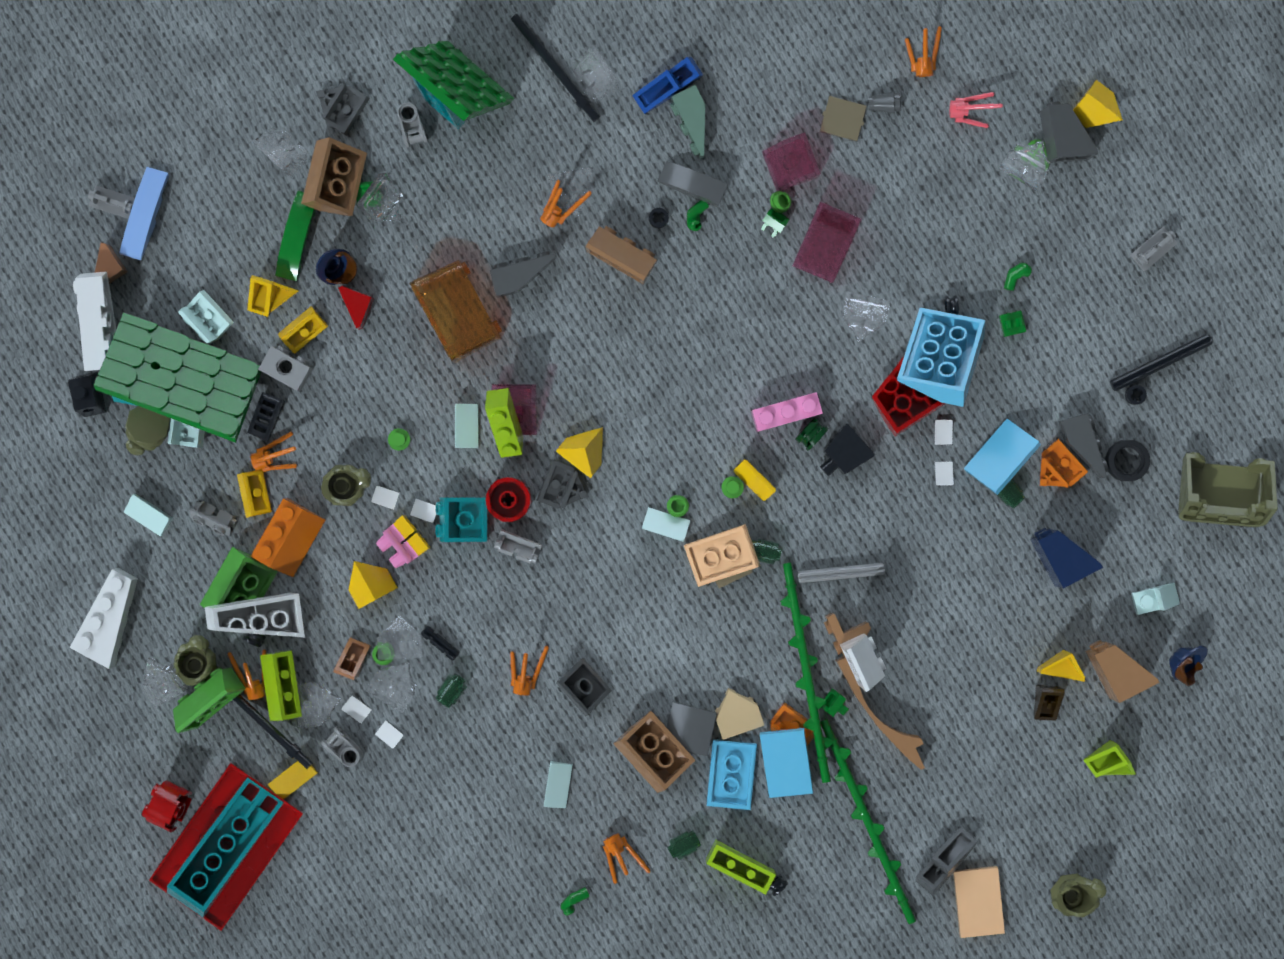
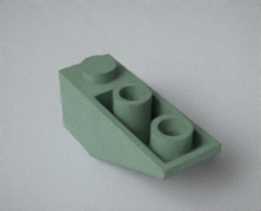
M696 85L672 96V103L669 105L674 116L679 115L682 121L679 126L684 136L689 135L692 141L689 146L694 156L699 155L700 159H703L705 103Z

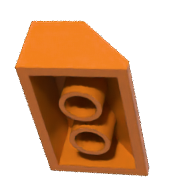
M283 498L250 557L274 570L294 577L326 519L289 498Z

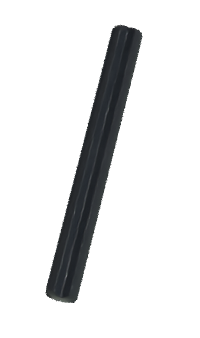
M1209 334L1198 337L1111 380L1110 385L1114 391H1118L1212 345V339Z

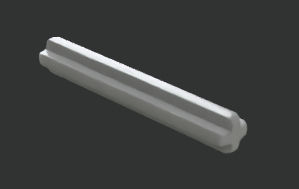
M883 563L804 570L798 571L797 578L799 583L877 576L885 574V566Z

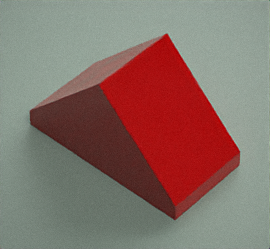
M344 286L338 287L356 329H362L374 298Z

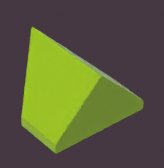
M1112 740L1106 742L1083 760L1096 778L1102 775H1136L1128 757L1119 745Z

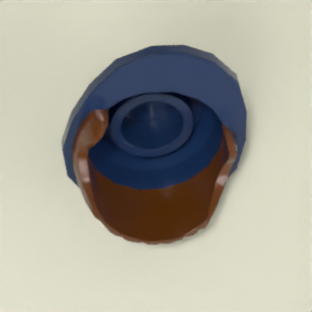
M333 249L325 252L319 258L315 269L316 275L321 281L330 285L348 284L357 274V264L346 250Z
M1201 645L1195 648H1179L1173 652L1169 659L1173 678L1187 686L1193 685L1195 683V673L1203 669L1201 663L1207 656L1208 649Z

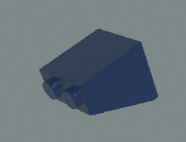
M1043 528L1035 532V537L1030 539L1056 587L1064 589L1103 568L1100 562L1058 530Z

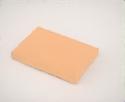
M746 524L684 545L698 587L760 567Z
M998 867L956 870L953 876L960 937L1005 934Z

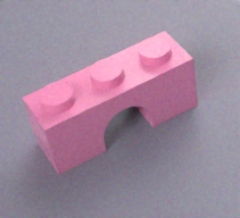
M817 392L751 411L757 432L823 414Z

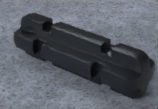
M426 626L421 632V635L426 640L429 639L430 643L438 650L446 653L450 660H455L460 652L454 646L451 647V644L438 633L435 634L430 626Z

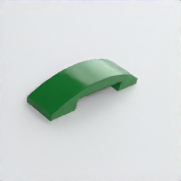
M297 191L287 219L275 274L277 277L296 282L303 261L301 259L312 217L314 218L316 209L301 204L304 194L302 191Z

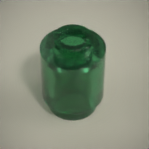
M1013 479L997 495L1006 506H1010L1012 509L1025 498L1023 490Z
M762 539L752 540L759 562L774 565L775 561H780L782 548H778L779 543Z
M454 674V676L448 675L437 691L436 700L448 708L452 704L455 705L467 688L464 684L466 680L458 674Z
M694 830L669 840L671 845L667 848L673 859L678 857L681 860L696 852L697 848L702 845Z

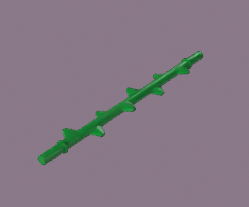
M785 563L783 564L786 580L785 588H787L788 595L780 602L782 606L791 608L795 636L788 641V644L798 649L803 677L795 685L797 688L806 690L810 718L803 723V727L813 731L822 783L831 782L825 750L833 742L831 739L823 737L818 709L826 704V701L815 696L811 667L818 662V659L808 655L803 627L811 619L800 613L796 591L797 584H795L792 564Z
M823 719L820 721L826 738L831 739L833 742L830 747L840 768L834 778L836 781L846 782L857 806L851 817L852 819L863 820L873 843L868 855L880 859L890 881L884 890L885 894L897 897V903L901 906L908 924L916 922V919L908 903L909 899L906 898L896 875V871L901 866L900 861L889 860L879 837L885 827L883 824L873 823L862 798L868 790L867 785L856 784L846 762L851 750L839 746L838 738L835 737L828 719Z

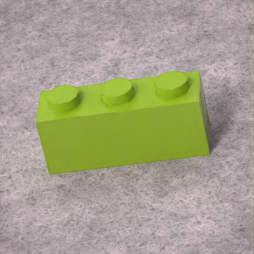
M509 388L487 391L485 410L500 457L522 455L523 434Z
M292 651L260 655L270 721H283L302 717Z
M716 839L705 859L707 865L765 895L776 876L774 869Z

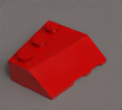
M904 357L872 396L882 419L895 437L946 404L897 381Z

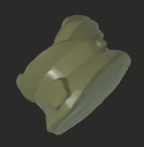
M140 406L130 410L125 425L128 438L126 442L127 450L131 454L138 456L142 455L145 450L152 451L160 446L167 437L170 418Z
M335 465L323 477L321 485L322 494L333 505L352 506L364 495V489L370 486L371 474L368 470L364 468L357 469L353 465Z
M195 635L189 639L188 643L182 644L174 658L173 664L176 669V676L181 683L187 686H194L202 681L207 682L211 678L210 674L217 669L216 654L208 648L209 642L202 635Z
M1078 873L1061 875L1051 888V903L1063 915L1085 917L1099 907L1100 898L1106 895V886L1099 879L1094 878L1091 881L1088 878L1081 877Z

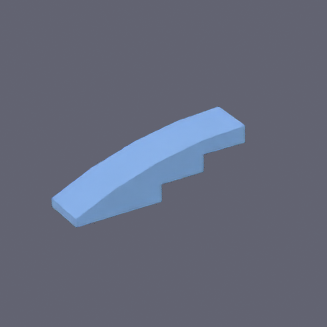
M146 167L125 229L119 252L120 255L142 260L156 225L155 218L162 203V193L169 178L167 172Z

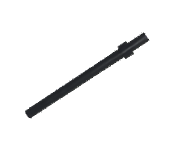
M515 14L511 21L576 100L575 104L579 109L584 110L590 119L596 122L600 116L590 105L591 101L586 95H582L520 16Z
M239 694L233 699L287 750L286 753L292 759L295 758L306 769L313 764L301 752L302 749L296 743L292 744L245 698Z

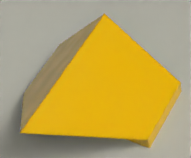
M1095 80L1073 109L1085 128L1123 120L1114 93L1098 80Z
M252 275L250 278L247 311L269 317L272 311L296 294L298 290Z
M603 427L567 437L557 448L556 452L591 478L602 465Z
M354 561L348 590L358 609L398 588L388 569Z
M1065 650L1060 651L1037 667V672L1041 674L1085 682V676L1072 653Z

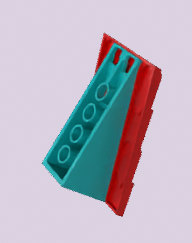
M230 763L149 881L222 931L303 813Z

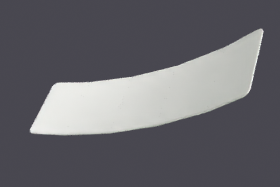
M935 420V445L952 444L953 420ZM935 462L936 485L954 484L953 462Z
M376 486L371 502L394 510L399 493ZM415 499L410 515L433 523L436 516V505Z
M353 696L342 707L344 712L359 723H362L371 712L369 707ZM386 720L375 733L392 749L403 737V734Z

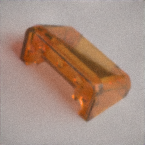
M459 260L409 283L445 351L454 363L501 339L499 333L503 332L497 320L492 322L468 277V274L471 272L465 261L461 263Z

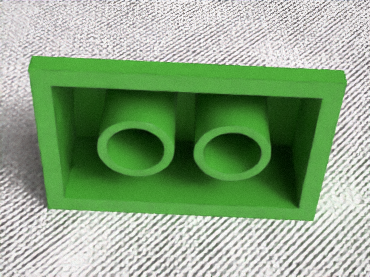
M232 546L200 605L205 608L264 597L278 571L250 557L249 553Z
M231 667L216 669L210 674L211 678L207 682L202 681L194 687L195 691L191 695L187 694L178 700L179 705L173 709L177 733L199 728L246 689Z

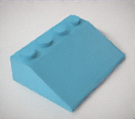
M919 308L897 381L941 403L964 407L985 336V320Z

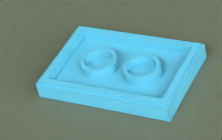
M1006 419L964 467V470L998 495L1041 446V443L1009 419Z
M805 729L760 732L769 798L813 794Z
M713 739L707 806L751 810L757 743Z

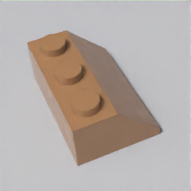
M330 137L317 140L301 204L322 212L352 216L367 153Z
M599 226L585 246L586 252L644 285L657 263V259L654 258L655 254L645 248L641 251L635 247L636 243L626 237L622 240L615 236L617 232L607 226L603 229Z
M649 711L613 743L657 793L665 791L695 761L691 754L652 711Z

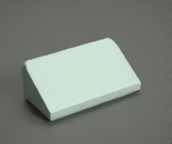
M455 404V448H479L478 404Z
M137 494L131 496L124 510L125 514L160 537L173 519Z
M648 507L642 529L684 542L690 520L674 517L671 514Z
M550 762L544 807L566 808L573 764Z

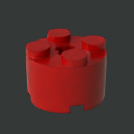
M512 477L498 479L490 486L486 493L488 511L496 519L503 522H513L524 517L529 511L532 502L531 492L527 485L521 480ZM507 493H510V496L515 499V501L511 502V506H508L507 502H503V498L507 497Z
M168 780L164 781L161 785L157 783L151 791V796L153 797L150 803L144 807L142 816L146 818L147 822L169 832H174L177 829L174 826L177 821L182 822L192 800L188 798V795H192V792Z

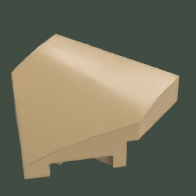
M728 688L721 705L715 710L717 713L716 721L722 739L724 740L765 726L759 707L753 698L745 697L736 693L735 690Z

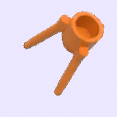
M941 26L937 28L932 59L928 57L927 28L923 29V57L917 58V62L915 61L909 39H905L911 62V72H916V77L933 76V71H936Z
M557 180L540 220L553 228L557 223L563 224L565 219L592 194L591 191H588L562 215L561 208L556 204L563 189L559 188L560 180Z
M289 432L268 445L256 449L257 452L250 455L254 469L256 471L262 469L263 472H267L270 470L297 468V464L270 465L273 463L272 458L295 451L296 447L293 446L274 453L267 451L291 437L293 432Z
M548 646L544 647L531 680L530 676H526L528 654L524 653L521 675L516 677L515 653L513 651L510 653L511 686H513L514 694L528 696L531 689H535L536 680L549 649Z
M265 649L262 650V655L267 654ZM228 652L230 662L238 678L246 688L244 694H247L248 700H255L266 696L263 673L261 683L259 679L252 680L247 663H243L248 681L246 682L232 653Z
M619 833L603 841L605 845L603 849L607 856L614 884L617 883V877L612 856L616 855L624 874L628 875V870L620 854L624 851L623 846L647 873H650V869L629 845L625 836L620 837Z

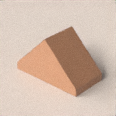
M101 243L94 273L107 272L110 284L128 271L112 247Z
M349 638L333 672L352 680L358 678L370 645Z

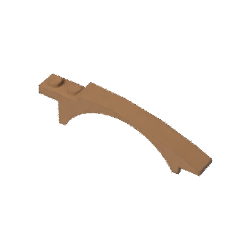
M833 612L826 615L827 621L823 622L828 634L833 633L836 641L833 642L837 654L842 653L843 655L835 659L853 694L876 726L920 770L924 769L925 767L916 750L917 747L923 745L922 739L918 735L903 733L889 727L872 713L863 698L860 686L857 684L840 644L861 634L867 635L871 630L869 623L865 621L843 632L836 615Z

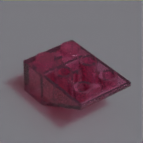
M820 202L792 266L833 283L861 219Z

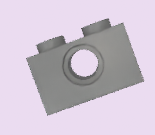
M280 345L277 348L271 346L258 370L301 392L313 368L308 366L310 362L300 356L297 359L289 356L291 351ZM286 361H290L292 364V369L289 373H284L282 370V365Z

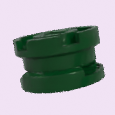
M817 417L813 418L795 438L798 443L801 442L805 445L807 451L829 429L827 426L822 427Z

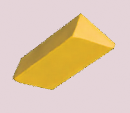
M310 306L280 331L278 336L295 354L327 328L328 325L316 310Z
M744 459L733 470L761 500H767L776 492V488L747 460Z
M263 470L237 474L246 518L271 513L272 510Z
M297 761L267 785L284 800L318 772L312 765L306 769Z

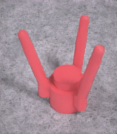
M994 92L965 98H955V100H950V118H955V122L988 128V124L967 119L964 116H968L969 110L1002 108L1003 104L969 105L968 103L992 97Z

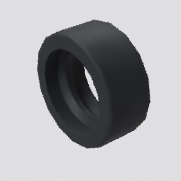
M1121 440L1114 443L1108 449L1105 456L1108 473L1120 481H1136L1141 479L1147 473L1150 466V455L1147 448L1135 440ZM1123 448H1132L1140 456L1139 468L1133 473H1122L1115 465L1116 454Z

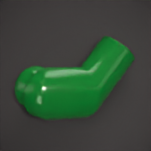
M700 200L687 211L686 224L690 230L698 231L701 229L700 214L709 208L707 202Z
M1019 263L1010 268L1003 289L1014 291L1017 279L1031 275V266L1027 263Z
M584 887L571 893L561 903L560 908L563 910L564 915L567 916L574 913L575 908L573 905L589 898L587 889Z

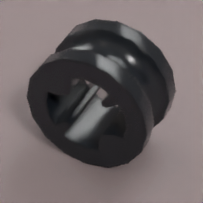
M659 207L654 208L650 212L649 222L654 228H663L668 223L669 217L665 209ZM655 213L658 215L663 213L665 216L663 220L665 221L663 223L659 221L655 223L652 220L655 219L653 215Z
M945 296V312L958 315L959 304L957 296H953V298Z
M1140 385L1130 386L1125 391V399L1131 405L1142 404L1147 397L1146 390ZM1133 389H1135V391H1140L1141 395L1138 396V401H1136V398H1131V395L1133 394Z
M248 633L247 636L243 637V640L256 647H261V641L265 640L266 637L263 634Z
M780 874L774 878L769 890H772V895L776 896L785 889L788 882L783 881Z

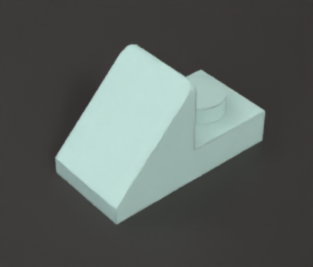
M1175 583L1131 593L1137 615L1156 610L1164 611L1180 604Z

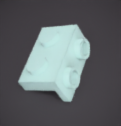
M205 290L200 291L186 307L178 311L184 322L190 325L198 334V337L207 344L220 339L234 323Z
M171 419L168 444L203 448L205 431Z

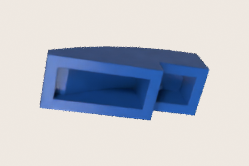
M686 57L632 96L643 113L646 114L704 75L693 58Z

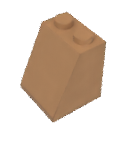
M1099 640L1089 646L1090 649L1085 651L1108 697L1118 703L1160 683L1154 675L1114 644Z

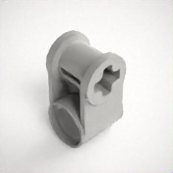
M409 102L401 104L398 108V117L406 148L410 147L411 144L422 141L427 143V135L418 109ZM409 108L413 109L414 116L411 119H404V111Z
M338 726L334 727V732L326 740L321 741L322 746L347 767L355 766L363 759L362 749ZM348 750L356 753L357 758L354 762L347 758Z

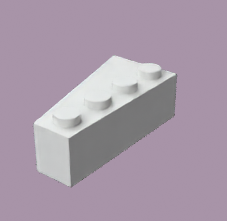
M107 272L84 273L78 275L73 282L74 293L77 294V313L79 315L84 371L100 370L116 331Z
M120 568L111 570L70 646L71 649L108 669L116 666L117 655L121 647L122 636L138 578Z
M285 593L205 607L207 628L209 630L305 638L298 593Z

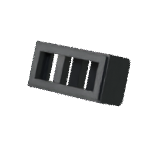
M262 392L247 433L269 441L285 401ZM268 401L270 403L275 404L276 406L275 408H271L269 406H266L265 402ZM264 409L273 413L272 417L261 413L262 410ZM259 417L270 421L269 425L259 422ZM255 426L267 429L266 433L256 430Z

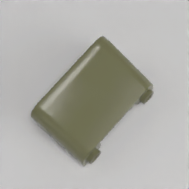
M1197 452L1186 453L1183 457L1178 507L1179 519L1190 522L1261 527L1266 525L1277 511L1275 461L1257 458L1248 467L1206 464L1205 457Z

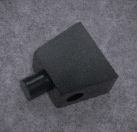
M98 372L75 376L68 380L74 410L83 417L107 413L102 392L94 388Z
M846 423L823 450L829 459L820 468L827 476H830L837 468L842 474H847L874 457L875 454L849 424Z

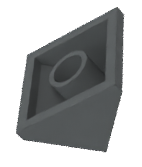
M583 658L556 682L585 717L612 691Z

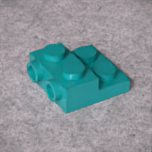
M440 497V502H436L435 506L436 515H440V524L436 525L435 534L436 537H440V542H487L486 497Z

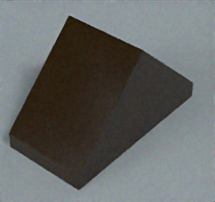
M1036 685L1034 720H1057L1064 696V689L1058 686Z

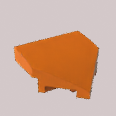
M1059 438L1042 452L1040 486H1062L1068 488V486L1074 485L1088 473V470Z
M784 702L771 719L770 729L771 731L804 728L803 723L808 719ZM804 728L808 746L814 738L813 731Z

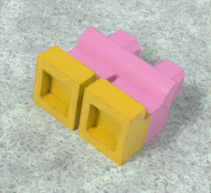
M402 515L395 523L382 532L384 535L376 542L382 552H385L391 546L395 548L397 553L389 559L395 568L405 563L409 564L431 548L419 532L411 536L417 530L405 515ZM409 536H411L406 542H404V543L402 544V542H403L404 540H406Z

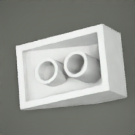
M861 634L840 644L857 684L865 692L871 690L885 677L883 670L886 667L882 658H877L874 653L877 647L872 637L868 638L866 634Z

